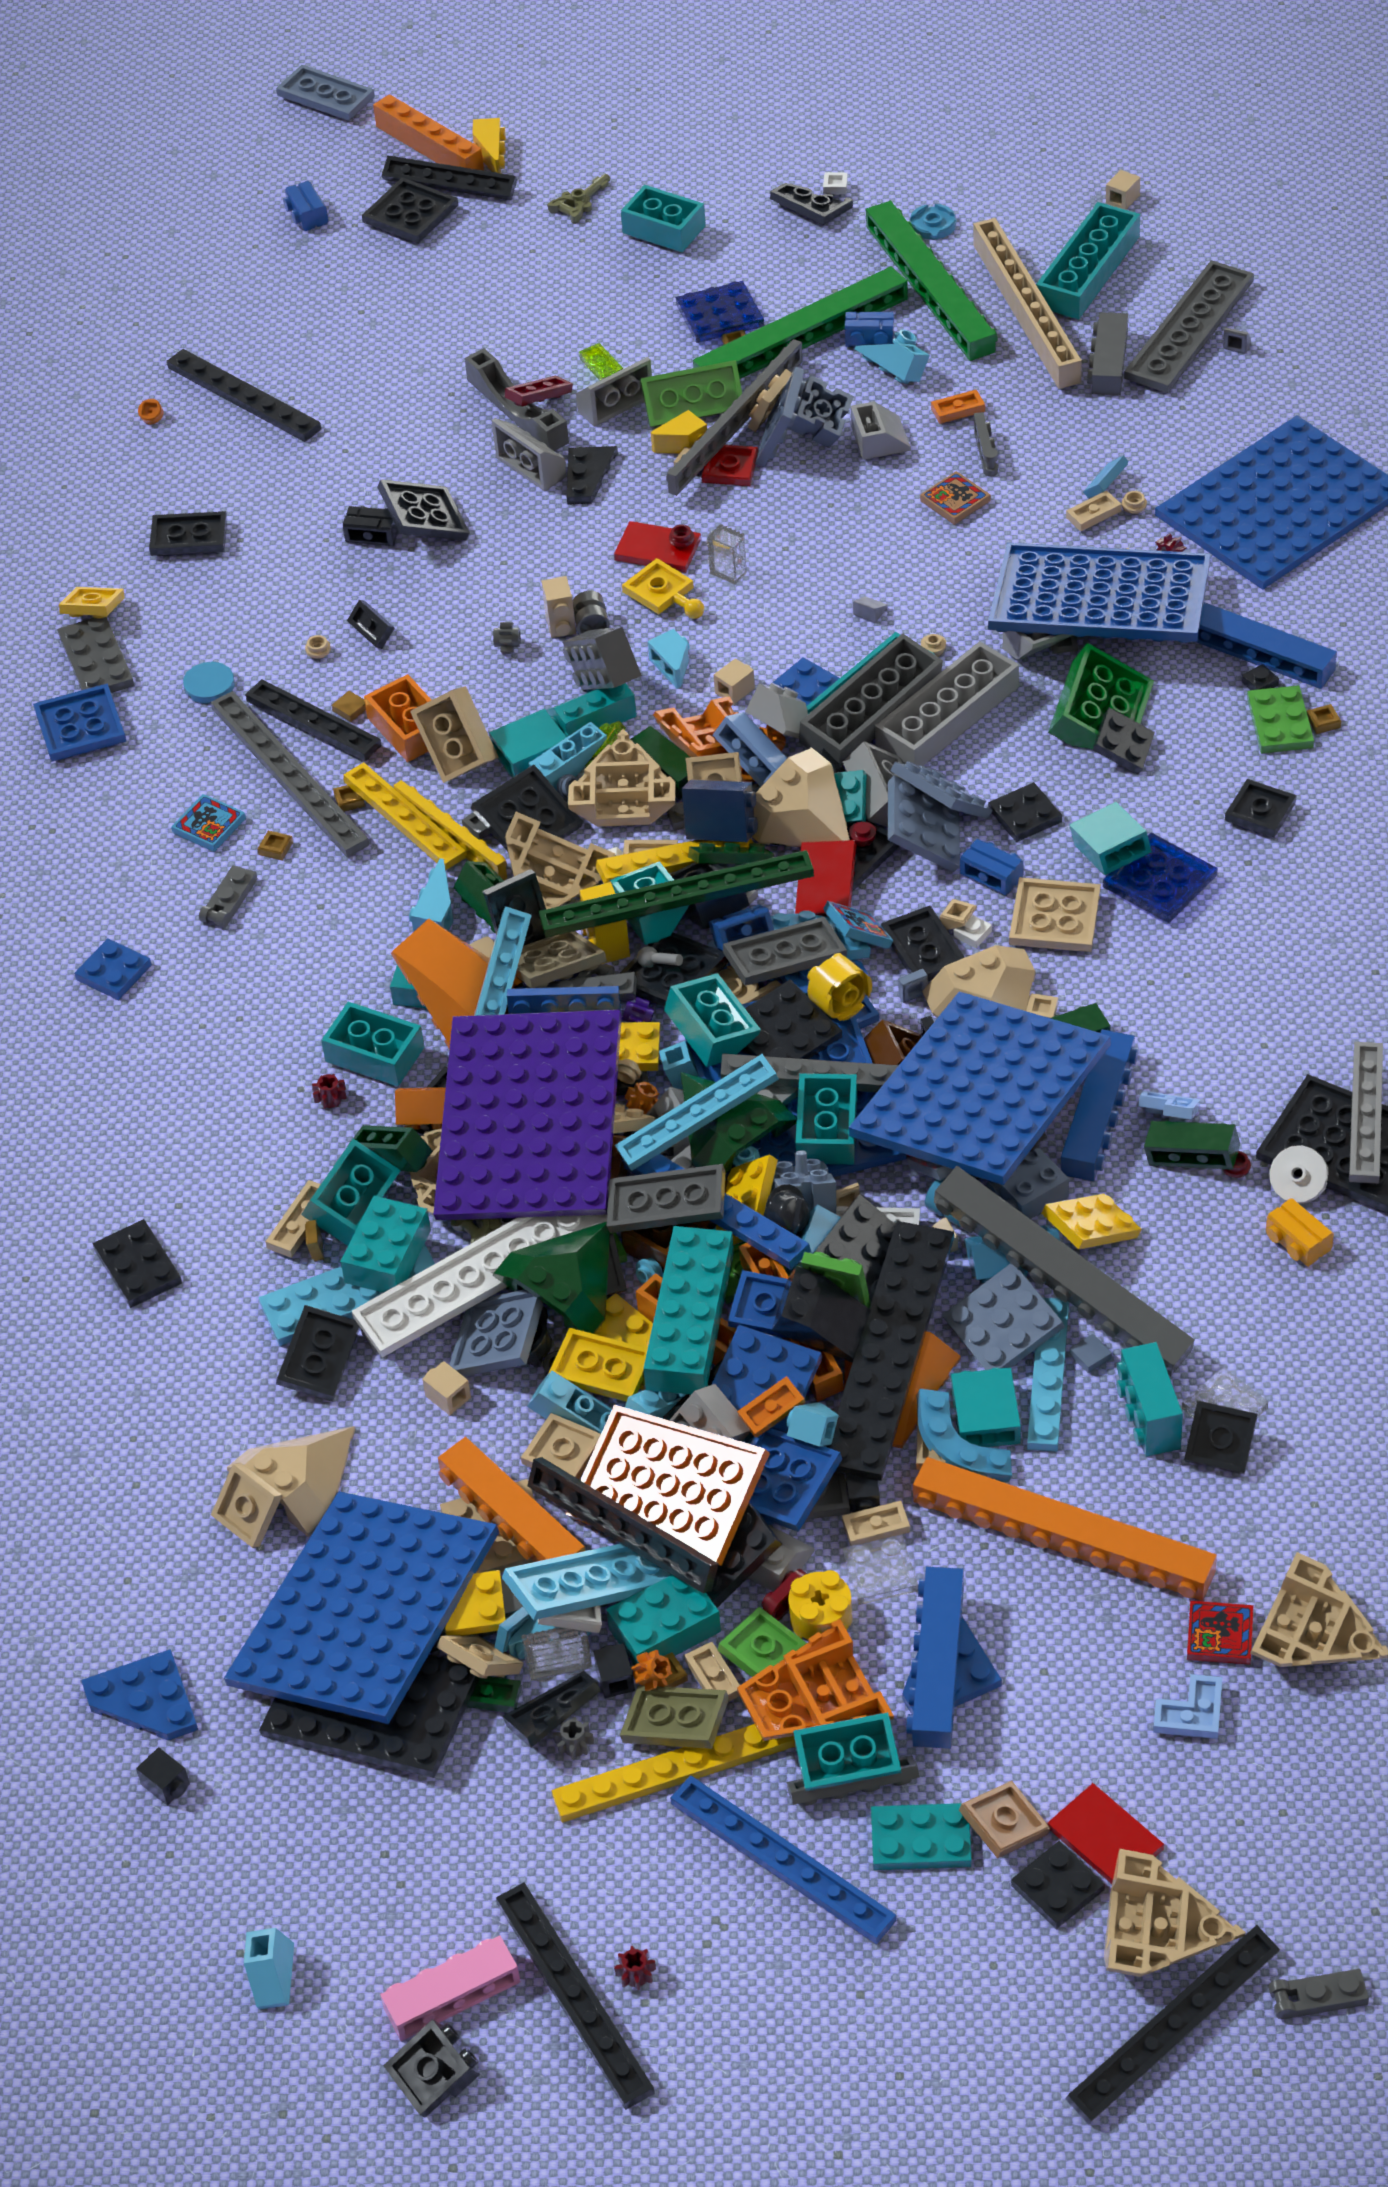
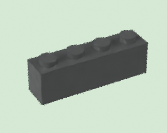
M1099 312V320L1093 324L1091 352L1095 353H1090L1089 368L1093 369H1088L1087 384H1092V394L1121 395L1128 336V313Z

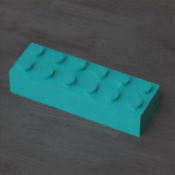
M1100 202L1095 204L1036 283L1052 312L1078 320L1082 317L1139 239V213Z
M673 1227L643 1368L646 1390L692 1395L694 1391L708 1386L734 1256L732 1231Z

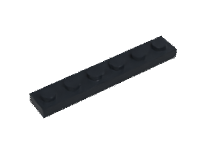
M387 155L381 175L383 180L398 182L403 177L431 188L512 200L518 181L514 175Z
M263 679L245 694L248 703L363 761H367L382 746L380 738Z

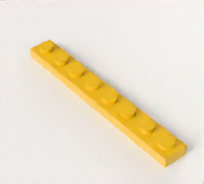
M755 1724L716 1736L712 1749L682 1747L551 1790L552 1797L563 1823L683 1784L690 1775L698 1779L795 1747L794 1736L763 1741Z

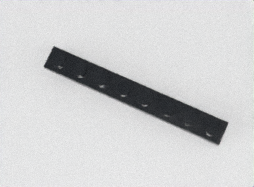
M181 349L166 361L168 369L303 442H306L321 430V423L318 420L185 349Z
M543 1457L533 1459L527 1487L704 1594L712 1591L719 1563Z
M525 1882L497 1896L496 1902L624 2109L627 2110L655 2094L650 2080Z
M1256 1925L1071 2091L1065 2098L1067 2102L1089 2125L1280 1951L1278 1946Z

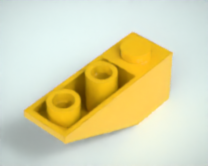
M500 118L473 119V142L482 148L483 162L491 172L501 173V169H505V127H501Z

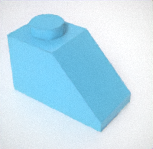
M673 628L649 640L648 651L649 660L678 689L682 686L689 663L688 650L690 646L684 636H680Z

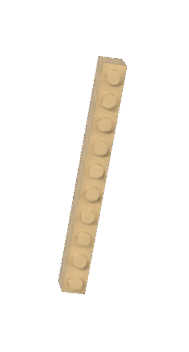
M992 218L973 223L974 248L1057 388L1061 389L1080 384L1082 360L997 219Z

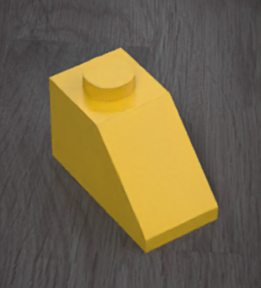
M687 410L650 432L652 451L654 453L680 454L685 447L691 448L706 433L707 424Z

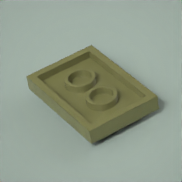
M638 1685L620 1733L622 1742L712 1749L729 1701L727 1691L661 1686L645 1691L644 1685Z

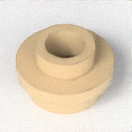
M1130 491L1122 499V508L1131 514L1140 513L1147 507V500L1144 494L1139 491Z
M930 634L922 638L921 646L939 657L946 649V640L941 635Z
M315 635L307 640L305 651L309 657L319 659L330 653L331 646L324 636Z
M624 1059L618 1061L617 1079L624 1083L633 1084L635 1080L640 1078L642 1072L638 1068V1064L633 1060Z

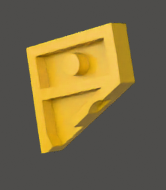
M500 1570L473 1574L445 1626L446 1636H463L498 1631L499 1625L506 1620Z

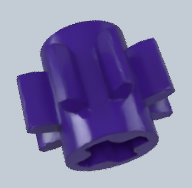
M637 997L635 1003L627 1002L622 1021L651 1022L655 1009L648 1007L650 1001Z

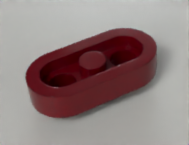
M802 1569L788 1572L782 1584L774 1592L771 1591L764 1597L761 1603L763 1610L776 1620H781L789 1612L788 1598L792 1582L808 1573Z

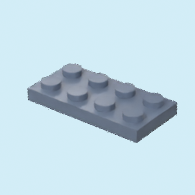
M302 64L276 88L277 96L348 121L375 97L374 89Z

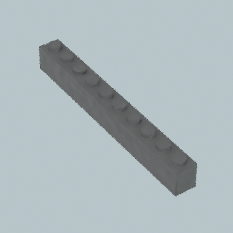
M956 1166L935 1190L934 1203L941 1213L953 1216L959 1221L964 1230L979 1235L990 1249H998L1006 1255V1259L1013 1266H1021L1029 1272L1030 1277L1040 1285L1045 1284L1051 1288L1058 1299L1063 1302H1070L1084 1318L1088 1320L1093 1319L1100 1324L1102 1330L1107 1335L1119 1338L1125 1343L1127 1348L1157 1342L1170 1377L1191 1353L1195 1342L1194 1338L960 1167Z

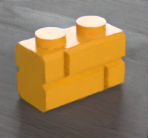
M1293 1198L1284 1202L1280 1208L1277 1207L1267 1216V1236L1272 1242H1279L1283 1245L1293 1260H1300L1309 1267L1319 1257H1323L1331 1251L1334 1233Z

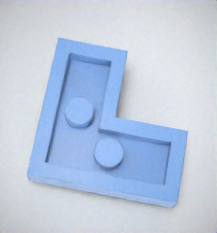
M1143 1091L1140 1094L1138 1106L1146 1107L1145 1111L1149 1113L1162 1114L1163 1111V1115L1170 1116V1121L1187 1122V1119L1192 1120L1199 1111L1200 1099Z
M1190 1674L1188 1701L1156 1698L1153 1733L1218 1739L1223 1677Z

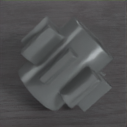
M500 622V628L493 629L494 647H500V652L502 653L514 652V647H520L521 644L520 628H514L513 622Z
M576 1717L560 1724V1732L553 1733L554 1742L558 1744V1753L560 1755L566 1753L571 1756V1759L582 1754L587 1755V1744H594V1737L590 1733L589 1723L585 1722L582 1724Z

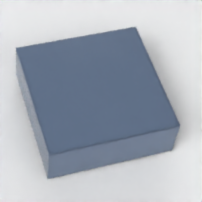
M924 969L898 978V994L903 1003L923 996L922 991L928 985L927 974Z
M1094 1334L1072 1346L1069 1352L1087 1373L1112 1359V1352Z

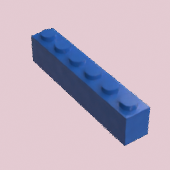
M1204 602L1196 643L1258 666L1264 664L1271 671L1319 689L1323 688L1336 670L1337 651Z
M1103 1029L1101 1034L1111 1037V1045L1086 1077L1061 1154V1171L1066 1176L1093 1182L1095 1181L1097 1171H1103L1106 1158L1103 1152L1104 1149H1110L1112 1141L1110 1130L1111 1127L1116 1128L1119 1118L1117 1108L1118 1106L1123 1107L1126 1090H1123L1124 1085H1130L1132 1077L1130 1066L1131 1064L1136 1065L1139 1048L1135 1047L1134 1035Z
M926 1566L925 1579L919 1578L918 1597L923 1598V1605H917L916 1624H921L920 1632H914L913 1650L919 1651L918 1659H912L911 1678L916 1679V1687L909 1688V1706H914L913 1714H907L906 1734H912L913 1747L951 1749L964 1593V1568Z

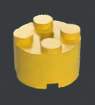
M836 953L820 966L813 967L807 976L809 980L807 989L809 999L833 1019L837 1018L839 1021L850 1019L864 1007L861 1003L864 997H870L872 992L870 976L841 953Z
M833 1570L812 1572L792 1582L788 1598L790 1624L798 1637L809 1639L818 1632L821 1634L831 1627L832 1622L841 1619L846 1630L851 1626V1592L847 1583L840 1578L837 1572Z

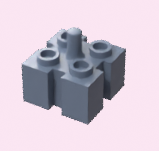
M810 375L805 380L806 383L802 393L798 395V397H801V401L797 410L793 412L797 414L794 424L791 428L788 426L787 428L802 436L808 432L813 435L812 441L830 448L841 437L846 421L842 418L849 412L854 396L838 388L832 392L826 389L828 383Z
M797 1151L795 1153V1166L787 1161L777 1162L771 1192L780 1185H793L802 1192L810 1211L818 1204L836 1214V1181L832 1174H828V1168L824 1161L807 1159L805 1151Z

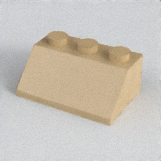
M466 686L453 689L410 711L443 783L499 758Z

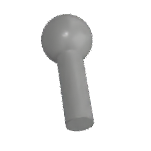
M643 947L637 954V961L642 967L648 968L653 967L654 964L680 966L683 962V957L679 954L658 953L653 947Z

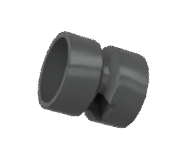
M593 590L583 591L574 597V617L579 634L589 630L609 628L610 623L605 602L599 592Z

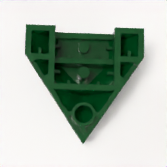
M681 1072L684 1102L716 1082ZM754 1094L688 1136L691 1164L694 1168L723 1164L725 1173L732 1169L735 1156L770 1132L777 1138L797 1124V1118L780 1100Z
M607 1221L512 1251L495 1270L493 1276L514 1291H518L520 1287L524 1288L564 1316V1326L566 1328L595 1334L605 1321L610 1242Z

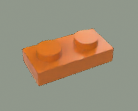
M976 389L931 401V410L939 424L972 416L974 413L985 412V403Z
M786 1376L737 1412L741 1420L757 1438L787 1417L791 1410L794 1409V1406L804 1405L805 1399Z

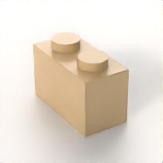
M567 576L541 580L545 616L551 638L576 634L573 600Z

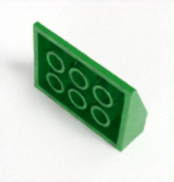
M1087 643L1072 661L1048 733L1069 745L1092 749L1104 713L1109 707L1141 724L1154 680Z

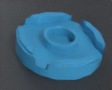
M934 204V207L922 205L916 208L910 215L913 229L924 239L935 240L950 235L956 227L954 211L941 204Z
M213 661L203 662L193 666L186 672L183 678V686L186 695H189L191 700L208 704L232 692L235 687L233 672L225 664Z

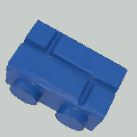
M305 181L299 183L298 186L295 184L286 187V198H283V203L286 211H291L295 224H300L304 231L314 229L315 226L320 227L328 224L327 208L311 182Z
M846 312L845 347L894 344V312Z
M976 839L970 845V848L961 855L960 874L1007 896L1013 890L1014 885L1018 884L1019 877L1023 878L1024 860L1015 853H1007L998 849L991 842L986 843Z
M760 904L723 916V919L718 918L709 921L716 948L722 951L724 943L774 930L768 908Z

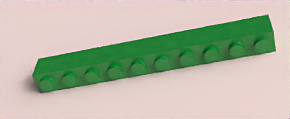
M891 200L866 208V228L968 360L973 361L996 353L998 336L995 329L988 325L985 316L977 311L974 302L966 297L963 288L955 283L952 274H948L944 269L943 263L937 260L932 249L923 242L922 236L917 234L911 222L904 218L901 209L897 208Z
M890 266L693 359V368L736 360L739 378L742 379L769 366L770 362L793 339L802 342L803 350L845 330L846 312H882L908 300V282Z

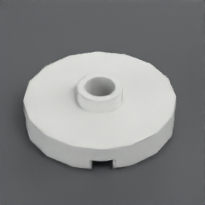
M1303 1145L1291 1146L1281 1151L1272 1162L1270 1183L1274 1191L1285 1201L1293 1198L1299 1204L1309 1203L1317 1199L1327 1185L1328 1167L1326 1162L1312 1148ZM1301 1169L1303 1175L1299 1179H1295L1294 1172Z

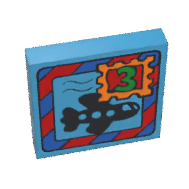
M202 794L171 826L173 834L215 852L241 825L246 816L245 812Z
M830 901L826 902L823 908L824 912L845 937L886 949L890 948L893 939L871 913Z

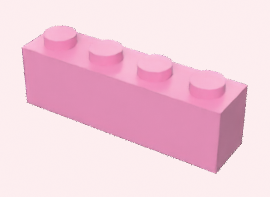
M498 1936L481 1941L475 1948L463 1954L459 1953L451 1956L441 1965L424 1969L416 1977L404 1983H396L390 1986L380 1996L386 2015L400 2041L416 2035L432 2019L440 2023L521 1983L517 1964L502 1937Z

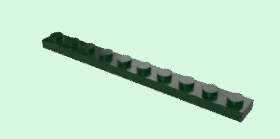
M807 850L541 910L539 911L545 937L547 938L814 877V869Z

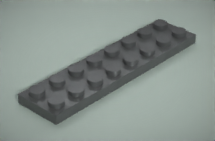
M1211 260L1126 368L1124 379L1168 393L1253 283L1254 273Z

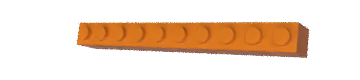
M926 1457L913 1483V1502L923 1508L935 1509L947 1513L952 1518H961L973 1522L981 1528H990L1002 1532L1008 1537L1020 1538L1031 1542L1037 1547L1061 1552L1069 1558H1078L1090 1562L1098 1568H1108L1121 1573L1125 1577L1146 1581L1154 1587L1178 1592L1186 1598H1195L1203 1601L1216 1573L1217 1554L930 1457Z

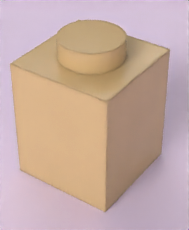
M1120 169L1106 184L1105 203L1127 210L1140 196L1141 177Z
M736 658L713 674L715 694L722 698L730 696L733 701L732 705L755 689L754 670Z
M445 1361L436 1368L430 1369L425 1377L422 1378L425 1396L449 1416L471 1398L468 1380Z

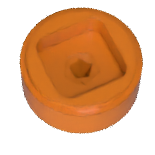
M147 399L139 405L138 414L144 423L155 424L163 417V408L157 400Z

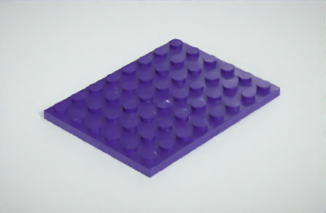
M620 1010L453 1016L433 1213L435 1220L607 1215L622 1020Z

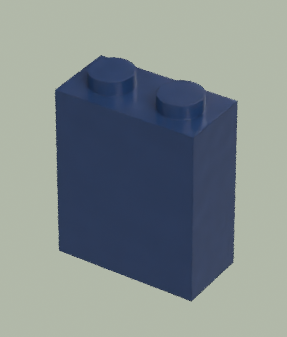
M690 780L682 788L686 839L748 842L757 832L758 819L754 817L756 793L752 790V782Z

